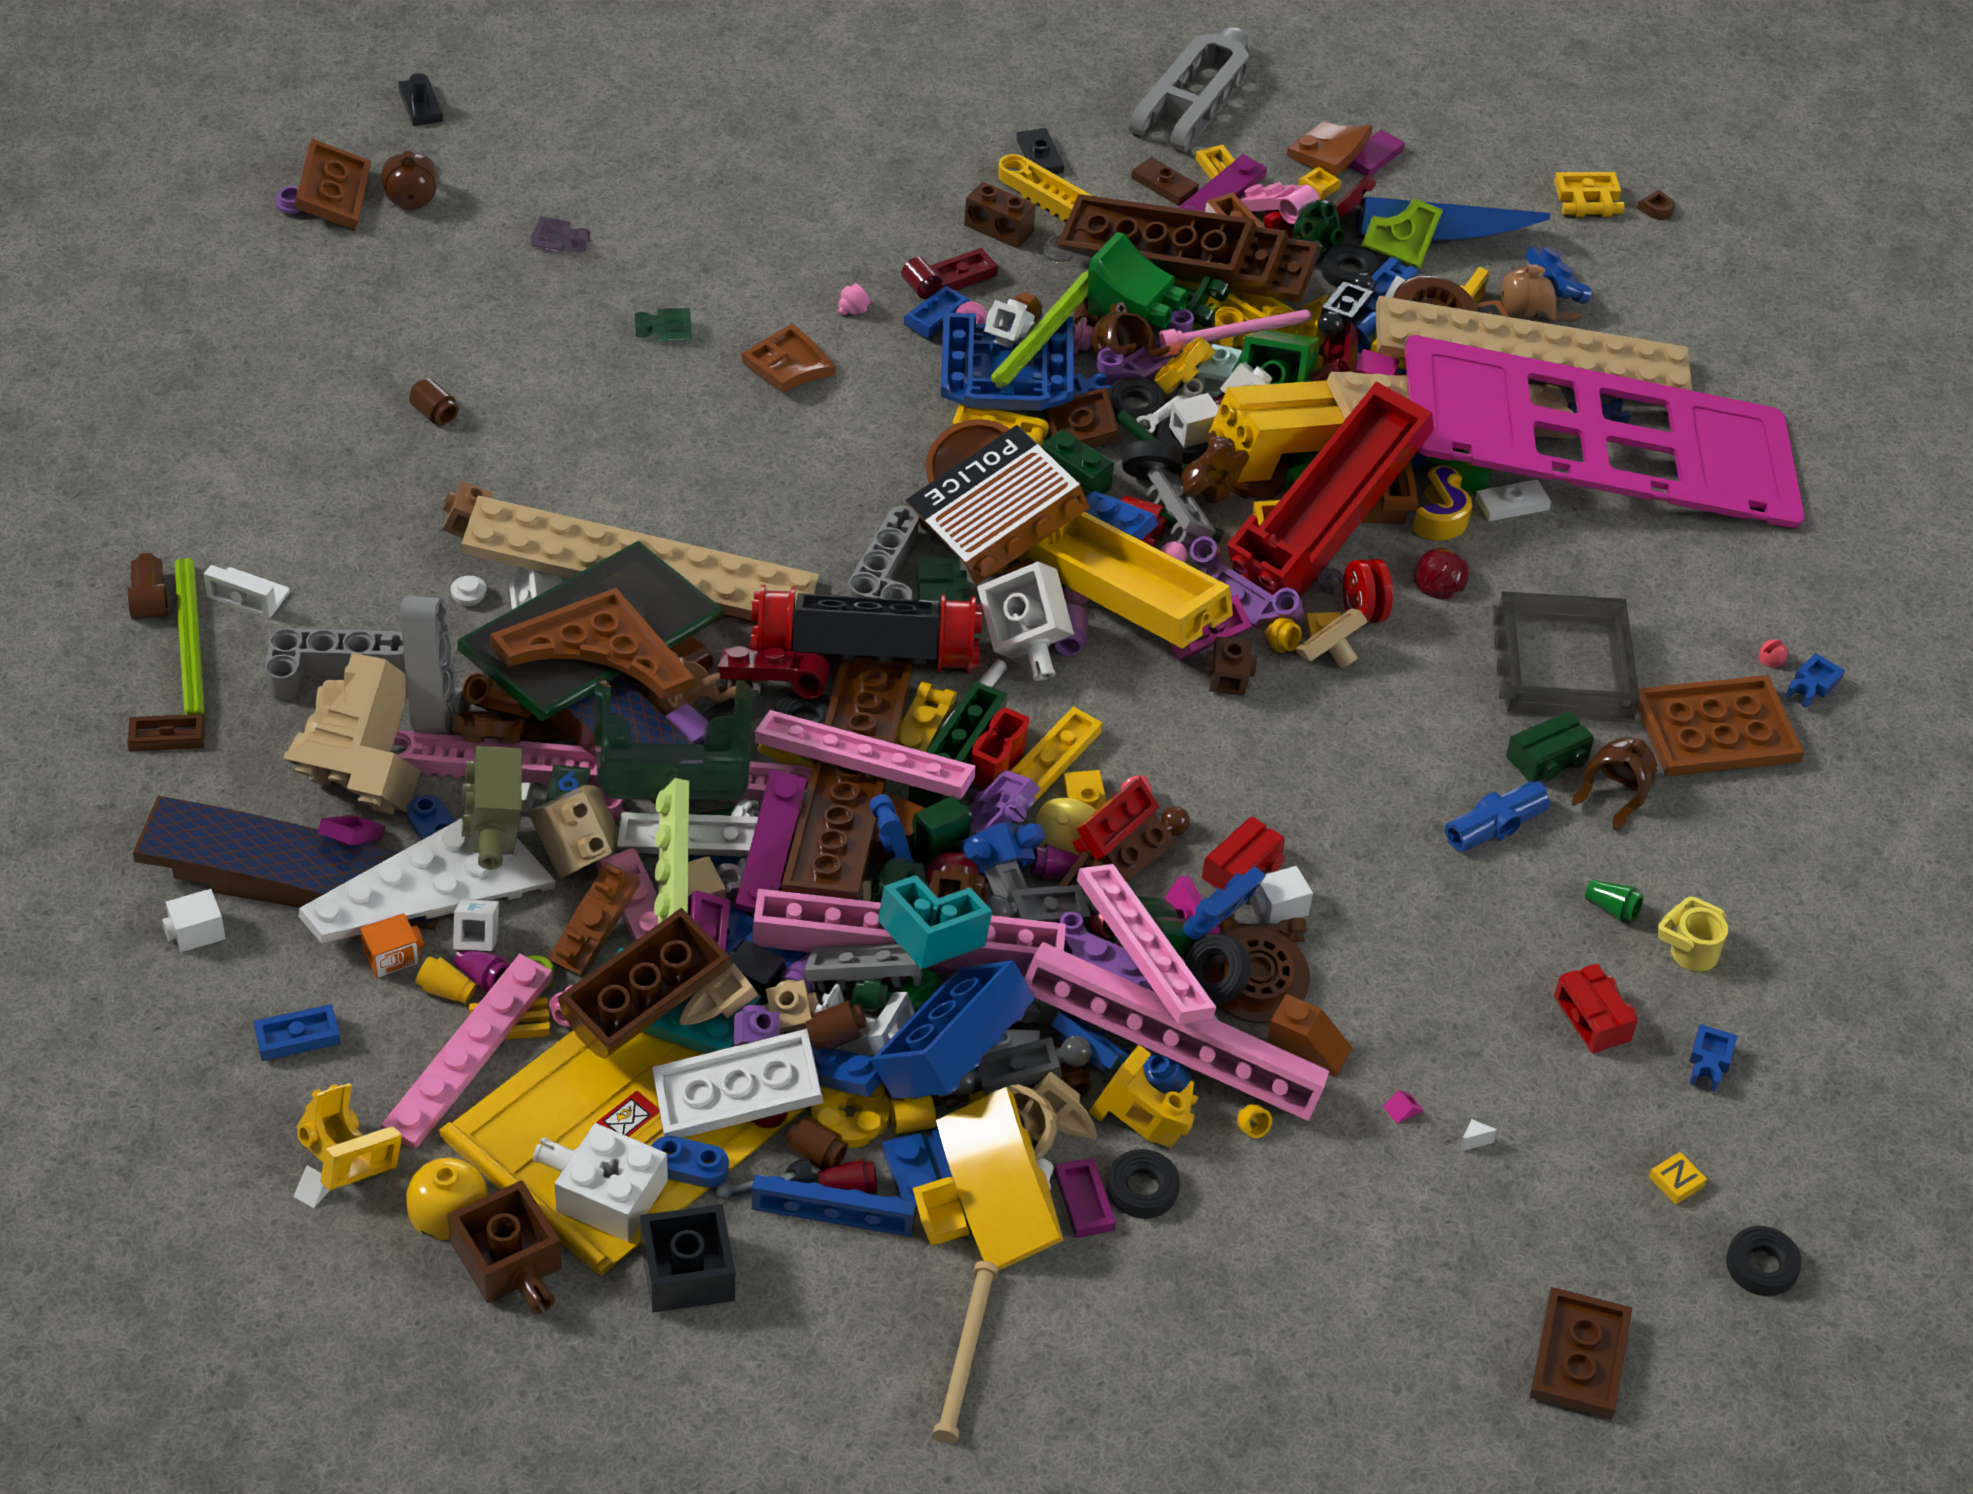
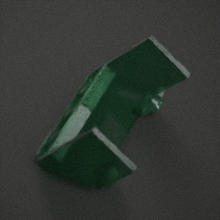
M596 676L593 734L597 779L600 788L607 796L614 799H657L659 792L664 790L674 778L689 781V800L730 801L740 798L746 792L749 784L754 690L744 680H736L734 716H718L710 720L705 727L704 744L631 743L632 731L628 721L619 714L610 713L611 686L603 676Z

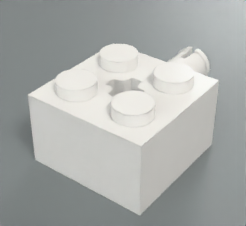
M1038 561L977 586L994 652L1009 658L1028 654L1034 681L1047 680L1046 674L1050 678L1054 677L1056 673L1053 669L1048 646L1074 635L1057 569Z
M594 1123L580 1146L575 1150H571L543 1137L540 1140V1144H537L533 1154L534 1162L562 1172L555 1182L556 1212L626 1242L631 1240L640 1226V1215L648 1213L668 1182L667 1153L597 1123Z

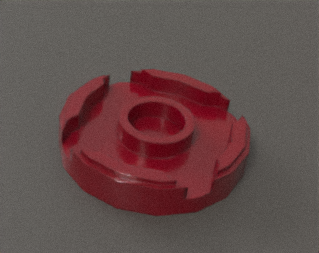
M1370 174L1361 179L1335 204L1340 220L1362 201L1361 199L1367 191L1371 192L1376 186V180Z

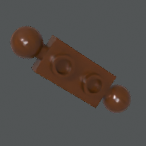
M1172 806L1163 812L1161 821L1154 813L1106 856L1100 858L1104 863L1102 865L1114 864L1126 882L1177 843L1172 835H1181L1187 831L1190 825L1188 812L1182 807Z

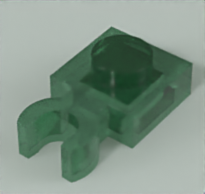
M690 308L657 309V315H651L648 312L635 313L636 337L646 338L652 334H658L659 340L692 339Z

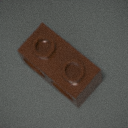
M982 181L966 197L964 226L1018 249L1034 233L1036 204Z

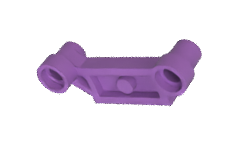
M1184 308L1181 311L1173 309L1172 319L1167 328H1174L1182 333L1191 332L1194 321L1193 313ZM1158 338L1157 340H1155L1156 348H1160V341ZM1143 347L1124 358L1123 354L1117 355L1110 348H1105L1098 353L1097 369L1099 373L1106 375L1105 385L1111 386L1116 381L1127 377H1141L1153 381L1160 369L1172 357L1176 358L1179 354L1151 358L1148 356L1146 348Z
M1201 536L1191 544L1190 554L1200 566L1201 572L1230 586L1231 597L1238 595L1251 625L1259 629L1262 623L1274 622L1282 617L1298 621L1303 616L1302 599L1295 590L1282 588L1273 596L1224 565L1220 548L1212 538Z
M1067 912L1061 916L1060 923L1066 924L1065 952L1142 987L1153 990L1125 948L1088 933L1083 925V918L1080 914Z

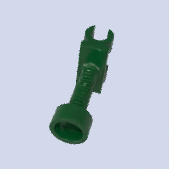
M1207 275L1197 291L1174 283V286L1187 290V301L1190 303L1186 309L1193 313V323L1196 322L1203 327H1210L1215 316L1211 315L1213 310L1205 306L1209 297L1211 296L1215 300L1223 302L1231 292L1226 290L1229 286L1227 283L1219 279H1212Z

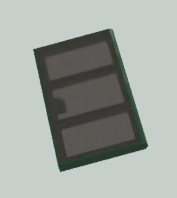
M636 541L458 639L457 650L540 721H545L626 673L603 664L577 659L535 660L508 667L491 647L490 634L613 588H617L668 648L675 646L724 617V612L718 604L641 542Z

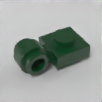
M865 979L863 982H857L853 988L851 1004L860 1005L861 1009L865 1011L877 1012L878 1008L884 1009L894 991L888 990V985L880 980Z

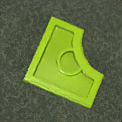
M1414 198L1406 210L1397 216L1389 218L1373 216L1361 246L1386 257H1394L1400 260L1401 263L1420 269L1443 210Z

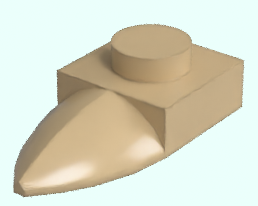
M733 963L730 968L693 995L683 1010L679 1022L681 1025L697 1024L712 1019L721 1013L728 1019L757 997L758 993Z
M1050 1071L1032 1089L1038 1091L1051 1103L1057 1116L1058 1130L1069 1135L1097 1139L1094 1122L1087 1110L1079 1103L1081 1095Z

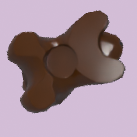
M1208 433L1209 443L1207 451L1201 457L1189 463L1184 471L1178 475L1183 485L1182 491L1185 496L1195 497L1201 493L1208 502L1219 503L1227 499L1230 494V489L1225 481L1227 475L1247 464L1249 454L1245 450L1235 452V442L1231 438Z

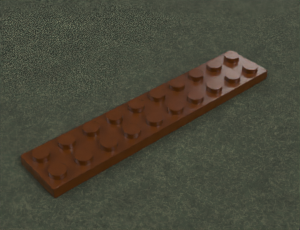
M858 655V658L854 660L841 659L824 725L896 744L913 675L914 663L908 662V658L893 657V661L880 662L873 660L872 656ZM815 759L782 882L783 892L853 900L860 899L879 819L873 816L869 803L873 797L885 793L888 779Z

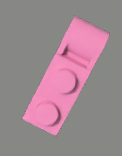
M1281 182L1267 187H1262V184L1251 186L1244 191L1245 195L1239 198L1250 211L1279 209L1284 220L1290 224L1296 223L1300 212L1308 204L1320 200L1316 190L1309 185L1296 186L1294 184L1282 186Z
M631 848L602 858L596 862L598 874L604 864L608 862L639 877L641 881L622 913L623 920L634 942L658 925V916L654 913V904L658 895L637 851Z

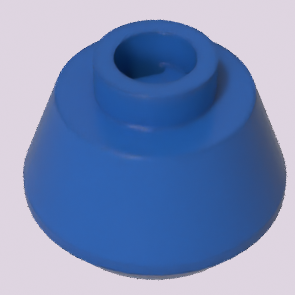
M1152 1053L1143 1065L1147 1081L1163 1094L1171 1091L1180 1093L1191 1081L1189 1067L1159 1053Z

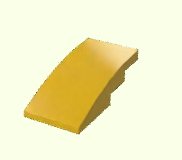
M1007 1087L936 1120L960 1201L984 1261L995 1264L1000 1271L1063 1241L1046 1175L1038 1167L1030 1135L1022 1127L1014 1095Z

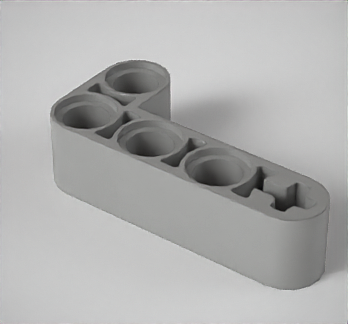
M897 506L888 513L849 579L848 596L912 599L911 589L907 585L895 581L918 541L919 516L910 506Z
M407 595L401 603L400 621L411 727L415 732L452 734L453 731L450 730L451 713L454 712L460 716V711L470 710L471 704L463 698L462 688L455 687L447 603L443 597Z
M302 628L277 630L270 637L265 663L269 694L275 700L289 701L300 694L304 675L344 676V671L349 664L352 652L386 659L406 674L402 632Z

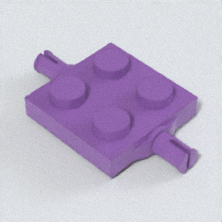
M1004 769L984 791L978 789L971 790L973 794H968V801L972 804L969 809L973 822L971 823L969 835L973 836L991 826L1011 823L1013 820L1023 822L1024 820L1021 817L1026 819L1027 810L1033 805L1035 801L1034 796L1041 788L1030 778Z

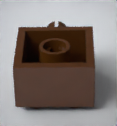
M523 1180L447 1214L450 1243L487 1303L518 1289L528 1304L531 1313L534 1315L542 1313L538 1305L539 1303L542 1304L545 1311L554 1305L555 1297L548 1290L542 1277L562 1268L561 1242Z

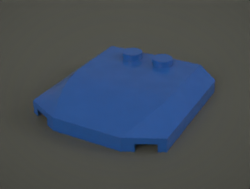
M944 313L941 397L973 409L1040 411L1073 401L1072 316L1065 320L1009 385L1004 386V388H997L996 384L991 381V375L1018 344L1014 343L1011 349L994 343L995 336L984 331L986 324H976V314Z

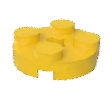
M1202 336L1195 338L1181 349L1183 352L1176 358L1172 357L1156 374L1154 381L1166 395L1175 390L1181 381L1184 384L1189 382L1199 372L1195 366L1199 362L1201 364L1205 363L1215 353L1213 347Z
M882 1083L870 1097L820 1087L824 1103L811 1106L810 1116L841 1134L842 1140L848 1143V1148L865 1146L870 1143L871 1139L876 1138L879 1134L881 1136L886 1131L890 1120V1101L884 1092ZM847 1106H855L861 1112H855L854 1117H847L846 1112L840 1109Z

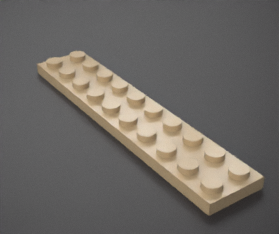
M1379 296L1376 302L1378 354L1405 358L1407 339L1412 335H1419L1692 391L1687 346Z
M479 495L461 542V554L571 578L639 541L723 609L725 615L751 620L754 591H760L761 584H764L767 590L790 591L792 586H796L797 600L798 593H815L819 574ZM638 565L630 567L599 585L686 605Z

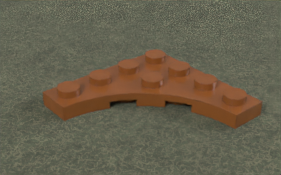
M617 588L490 634L491 647L508 667L544 659H577L595 662L615 668L636 678L654 691L661 700L692 689L694 686V676Z

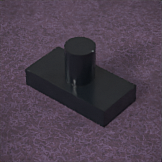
M416 73L411 75L409 80L398 82L400 95L413 126L443 122V113L429 78L425 74Z

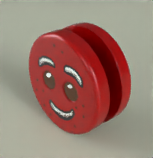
M1352 560L1348 563L1342 584L1343 602L1346 612L1350 609L1361 610L1366 620L1372 623H1382L1388 619L1393 605V583L1390 571L1383 560Z

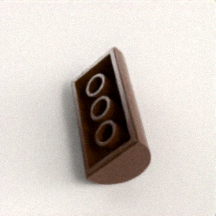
M681 907L559 995L558 1002L567 1022L579 1039L594 1054L605 1059L730 968L732 958Z

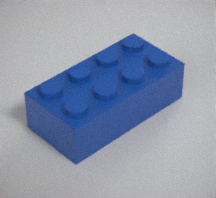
M1014 960L959 967L870 1061L893 1099L907 1097L918 1099L928 1095L947 1096L959 1087V1081L967 1072L980 1065L982 1062L981 1057L991 1047L1002 1041L1003 1033L1012 1024L1024 1017V1011L1035 1000V997Z

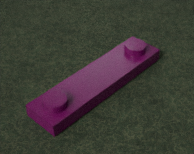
M1242 154L1178 208L1205 212L1207 200L1232 192L1240 198L1245 194L1244 191L1247 188L1256 185L1267 175V167Z
M773 769L770 770L735 909L755 913L758 889L779 890L807 778Z

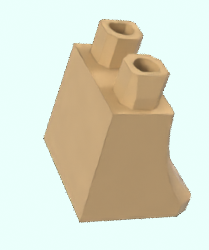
M583 785L527 811L559 879L618 851L619 830L600 789L596 786Z

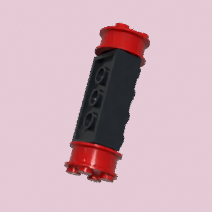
M761 584V590L754 591V599L752 600L751 621H758V626H753L750 649L761 651L769 648H781L784 651L816 653L821 656L822 653L836 654L837 658L844 660H854L858 658V655L872 656L873 660L880 662L893 661V657L908 658V662L915 664H925L929 662V659H937V673H941L942 668L966 669L967 674L971 675L972 668H979L980 638H974V633L981 634L982 604L975 603V596H972L970 601L946 600V596L941 594L939 619V601L798 593L796 600V586H792L790 591L767 590L766 586Z

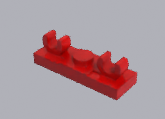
M1138 777L1129 782L1076 828L1081 837L1073 840L1072 844L1079 855L1083 851L1087 852L1090 850L1096 860L1106 856L1160 808L1142 778Z

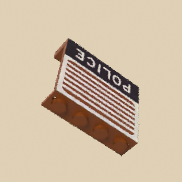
M1018 425L906 499L907 505L919 516V526L922 529L929 526L965 563L976 585L1090 508L1080 484Z

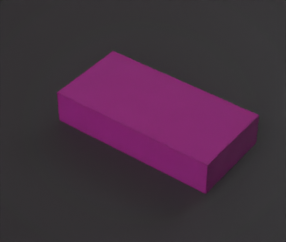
M1381 129L1369 138L1363 149L1348 167L1364 176L1368 174L1372 176L1404 151L1405 142Z
M351 814L321 818L317 833L349 845L381 841L386 826Z
M1094 1157L1055 1164L1054 1174L1075 1238L1115 1231L1116 1222Z

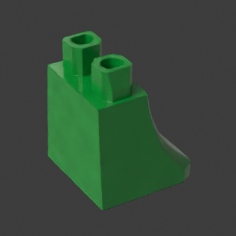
M1117 232L1091 259L1088 269V313L1102 318L1110 313V307L1113 304L1123 302L1127 307L1128 313H1135L1143 317L1150 326L1153 324L1165 329L1171 322L1172 310L1181 311L1186 306L1187 290L1174 286V276L1150 262L1133 245L1126 234Z
M1262 330L1245 336L1241 363L1246 362L1254 370L1257 366L1263 369L1273 378L1270 384L1309 382L1310 373L1316 370L1320 338Z

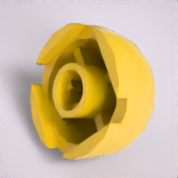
M452 1157L437 1158L424 1164L412 1176L407 1188L406 1202L409 1220L414 1228L421 1233L423 1231L426 1234L434 1235V1239L450 1240L447 1214L488 1196L485 1180L476 1168L461 1159Z

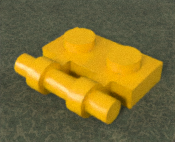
M1615 172L1555 173L1554 185L1559 201H1571L1562 203V215H1574L1575 218H1584L1585 215H1601L1602 218H1611L1613 214H1624V202H1613L1619 201L1621 195V188Z

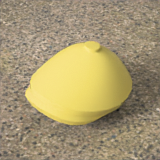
M1056 798L1046 802L1039 810L1035 824L1042 826L1045 833V839L1039 845L1044 847L1045 844H1049L1079 855L1072 844L1073 840L1081 837L1076 828L1093 815L1096 810L1084 802L1071 798ZM1090 850L1085 852L1089 854V857L1093 856Z

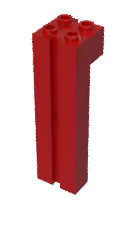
M1376 381L1262 524L1259 526L1257 517L1251 514L1228 542L1227 548L1232 569L1273 596L1282 588H1291L1301 598L1434 431L1432 412Z

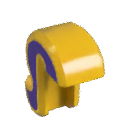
M1446 465L1435 466L1428 473L1432 484L1427 486L1424 491L1431 505L1420 507L1416 510L1412 530L1419 537L1428 540H1449L1463 534L1468 527L1472 500L1468 493L1460 488L1462 476L1456 469Z

